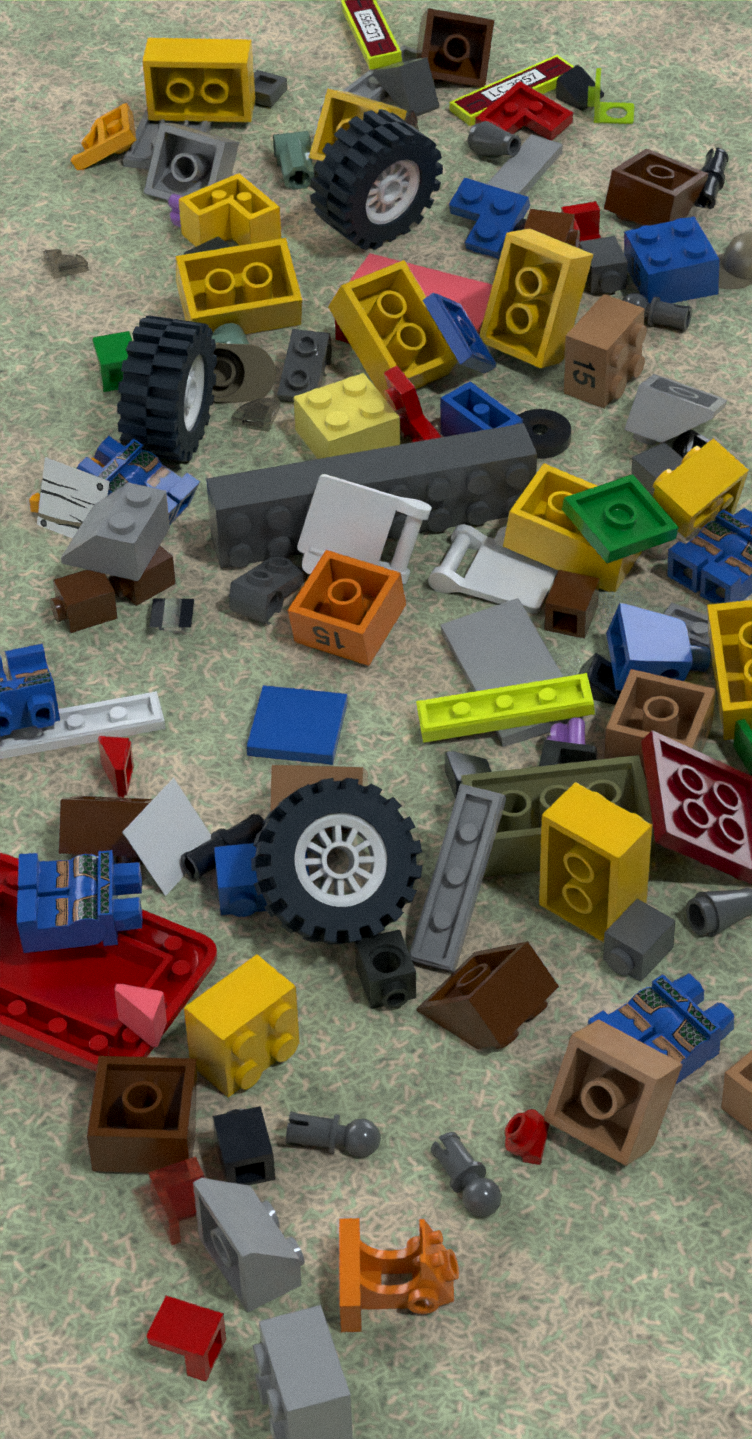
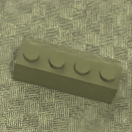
M639 755L461 775V784L504 794L506 797L483 877L540 871L542 814L575 782L593 792L600 793L610 802L630 813L639 815L646 822L652 824L650 858H654L655 837L648 788Z

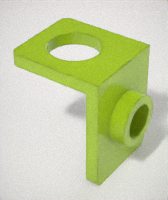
M596 68L595 86H588V107H594V123L633 124V103L600 102L601 68ZM612 108H621L627 114L622 118H612L607 115V111Z

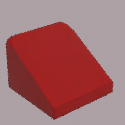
M99 736L98 746L101 765L117 796L125 797L128 794L134 770L131 741L129 738Z

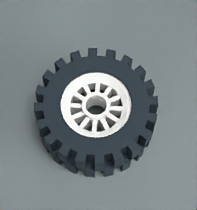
M379 109L378 114L372 110L364 112L363 121L357 116L349 120L350 128L347 131L340 128L334 134L337 140L333 145L327 142L322 151L327 155L323 161H316L314 170L319 175L318 177L311 178L310 187L316 191L310 195L311 203L316 206L313 209L315 213L353 244L365 250H368L369 247L376 250L382 247L383 241L391 242L400 233L405 235L411 232L409 226L413 222L419 225L424 219L421 212L425 207L430 209L435 201L430 197L431 193L439 191L441 182L436 179V176L443 174V165L437 162L442 158L441 152L435 148L437 145L434 141L393 112L389 113L387 110Z
M146 315V318L143 317L139 321V327L136 326L132 332L133 341H129L126 348L128 357L127 360H123L121 371L124 373L123 380L119 382L118 387L121 399L117 403V414H120L121 418L117 425L118 432H122L120 437L122 445L126 446L134 438L143 445L142 450H147L156 457L184 462L192 459L193 453H196L199 447V439L202 440L205 434L204 427L209 424L210 405L213 406L214 400L212 389L216 385L217 374H214V368L217 365V355L213 354L216 342L215 339H212L213 331L211 328H208V324Z
M328 778L311 785L307 784L279 802V805L269 812L262 822L264 826L261 832L257 833L253 845L257 847L256 855L251 858V869L256 871L258 881L254 883L257 895H263L267 903L264 908L271 917L276 916L283 923L281 927L289 933L296 932L303 936V940L313 943L325 942L327 945L359 941L364 937L374 936L384 931V927L396 922L403 915L402 909L405 904L412 902L417 890L412 889L414 882L420 879L423 865H417L416 855L422 853L420 840H413L410 830L416 827L411 817L409 816L404 819L399 813L398 809L402 805L394 797L388 800L380 795L382 789L373 784L368 786L359 785V779L345 778L342 781H334V778ZM332 827V842L324 829ZM341 827L349 829L344 841H342ZM357 834L363 839V842L354 847L351 844ZM316 835L324 848L311 842V839ZM368 847L370 856L359 857L358 852ZM333 848L343 850L349 858V867L344 874L334 873L327 865V855ZM306 849L318 855V858L305 859ZM371 864L370 872L359 868L358 865ZM305 866H317L318 870L308 876ZM353 874L365 880L361 887L353 877ZM320 876H324L325 878L320 888L316 887L312 881ZM332 881H334L335 895L326 893ZM344 881L350 888L351 894L344 895Z

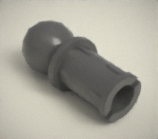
M630 293L622 299V301L645 308L644 319L648 318L649 326H653L655 323L687 330L692 317L691 306L663 302L656 296L652 299L651 303H648L644 295L639 293Z
M293 1111L289 1114L290 1123L287 1125L286 1143L288 1144L296 1143L329 1148L330 1154L335 1153L336 1144L344 1145L351 1155L360 1158L368 1157L374 1153L381 1142L379 1129L372 1121L365 1118L355 1119L346 1126L340 1125L339 1114H335L334 1119L298 1114Z
M449 1132L441 1135L439 1139L446 1149L443 1150L439 1143L435 1141L431 1146V1153L438 1159L451 1178L450 1187L456 1193L463 1191L462 1201L464 1207L472 1215L477 1217L492 1215L501 1205L502 1194L499 1186L492 1179L485 1178V1166L482 1162L474 1161L457 1133Z

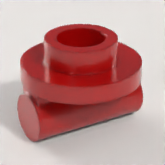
M535 1109L517 1113L510 1119L505 1128L506 1150L515 1156H521L522 1161L525 1163L541 1165L550 1124L544 1121L543 1115Z

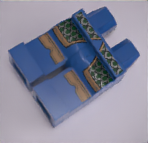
M108 436L97 448L94 455L96 460L105 465L104 467H101L89 457H86L78 464L76 469L110 481L108 495L126 483L165 490L167 493L170 525L190 505L200 483L199 480L188 473L182 478L163 466L153 453L142 450L143 445L134 438L126 446H123Z
M743 508L732 515L723 509L715 517V521L707 523L698 535L688 543L684 544L678 541L668 549L667 576L695 593L700 591V596L713 604L744 601L752 594V512ZM688 567L693 570L692 579L686 577L683 573ZM721 586L725 589V598L716 594L718 587Z
M43 644L5 651L10 680L7 681L0 656V736L10 735L13 730L36 726L38 729L53 726L56 721H60L55 685L48 669Z
M112 850L98 851V856L83 854L75 856L71 860L39 861L38 853L19 854L17 926L23 953L91 946L103 941L104 946L118 945V931L143 928L140 897L118 899V895L142 893V875L139 862L115 864Z
M690 973L673 982L662 974L652 981V987L640 990L628 1003L609 1015L602 1010L588 1019V1025L599 1019L682 1063L683 1065L676 1082L678 1084L703 1066L707 1060L709 1061L719 1054L720 1041L734 1029L735 1016L722 1002L715 1003L705 1011L697 1005L704 1001V989L701 983Z

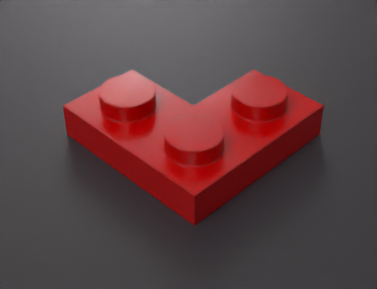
M519 81L475 118V124L489 121L511 134L526 126L546 139L553 140L573 123L574 112Z
M396 365L383 372L388 389L384 390V394L389 405L400 418V435L403 438L410 436L412 438L410 440L411 443L441 438V435L424 416L416 388L401 369Z

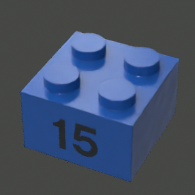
M694 216L624 231V255L628 261L627 271L641 295H644L648 303H651L655 296L659 297L663 302L676 303L718 295L720 259Z

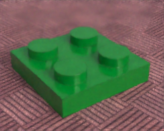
M634 474L564 497L562 511L606 564L675 540L679 529L677 524Z

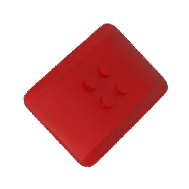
M0 853V1034L44 1053L94 1071L97 1070L98 1056L148 1057L154 1047L146 1043L118 1019L115 997L116 984L163 992L167 1019L163 1036L214 967L217 961V947L214 941L202 933L142 909L143 928L118 931V945L104 946L103 941L91 946L23 953L17 926L19 859Z

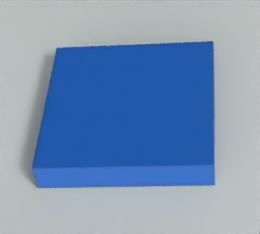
M432 293L422 300L460 365L481 373H487L496 367V362L460 303L437 293Z
M263 685L247 743V756L333 765L348 704L347 694Z

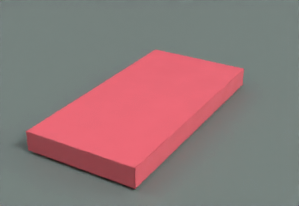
M369 253L350 281L400 261ZM406 263L426 297L432 293H437L460 303L478 334H480L492 284Z

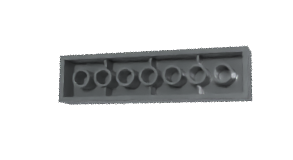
M522 423L206 478L211 538L220 568L245 567L250 563L266 561L270 557L288 558L304 554L298 550L297 545L318 478L322 474L398 497L423 501L429 504L432 509L428 520L422 521L419 533L428 531L441 532L461 524L480 525L490 520L507 518L509 511L537 473V453L526 427ZM399 511L395 512L387 539L400 538L407 517L406 514Z

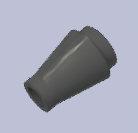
M483 121L475 124L470 129L468 145L478 156H515L520 151L521 139L518 135L511 134L489 121Z
M746 887L739 890L698 892L694 899L688 901L686 906V915L690 927L698 935L708 933L710 937H713L743 918L752 915V889Z

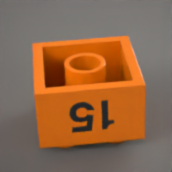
M326 550L287 610L294 641L369 666L406 606L401 573Z

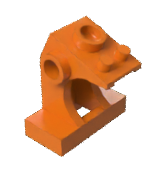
M360 1218L339 1219L341 1332H362L361 1310L409 1309L417 1314H428L436 1311L441 1305L454 1302V1280L459 1278V1266L453 1250L446 1249L442 1244L443 1235L440 1230L433 1231L425 1219H419V1236L410 1238L404 1249L387 1251L372 1248L361 1241ZM412 1273V1281L405 1284L382 1285V1274Z

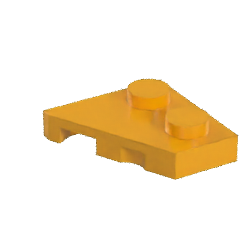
M127 102L95 120L91 126V131L81 142L85 151L73 155L71 158V162L76 170H84L113 153L121 154L127 151L133 145V142L137 141L134 115Z

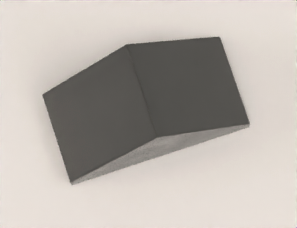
M427 58L401 61L374 70L373 76L396 104L401 109L407 111L406 115L409 119L439 108L440 105Z

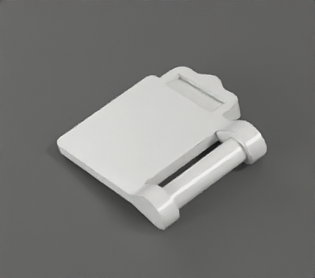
M322 474L318 478L297 545L298 550L304 553L302 568L306 573L311 574L324 552L329 550L400 572L402 583L406 584L410 574L407 566L422 521L428 520L432 507L417 499L398 497ZM399 511L406 514L407 517L392 562L379 561L395 512Z
M461 524L454 529L451 535L452 545L441 565L432 570L428 583L437 592H462L498 604L519 598L526 612L537 614L540 612L559 570L503 547L507 526L501 527L494 539L485 536L470 525ZM468 548L479 550L465 578L455 573Z

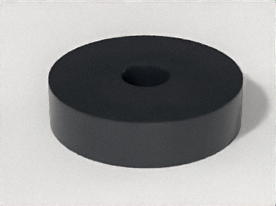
M532 409L518 414L523 419V423L536 450L537 459L555 457L569 447L571 443V424L560 413L547 409Z

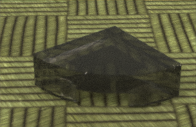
M60 249L43 251L44 260L53 279L89 271L87 261L78 254H76V257L62 254Z
M261 398L245 403L231 416L232 426L269 432L280 409V398Z

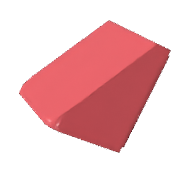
M116 984L115 997L118 1019L146 1043L157 1048L167 1023L163 992Z

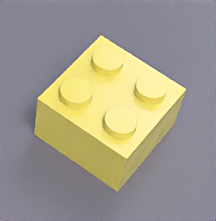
M364 373L294 396L295 430L317 459L400 445V418Z

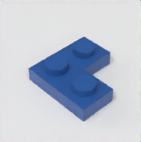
M465 177L449 203L451 214L476 221L465 241L466 249L497 259L500 258L506 233L513 232L514 226L524 218L531 206L528 196Z

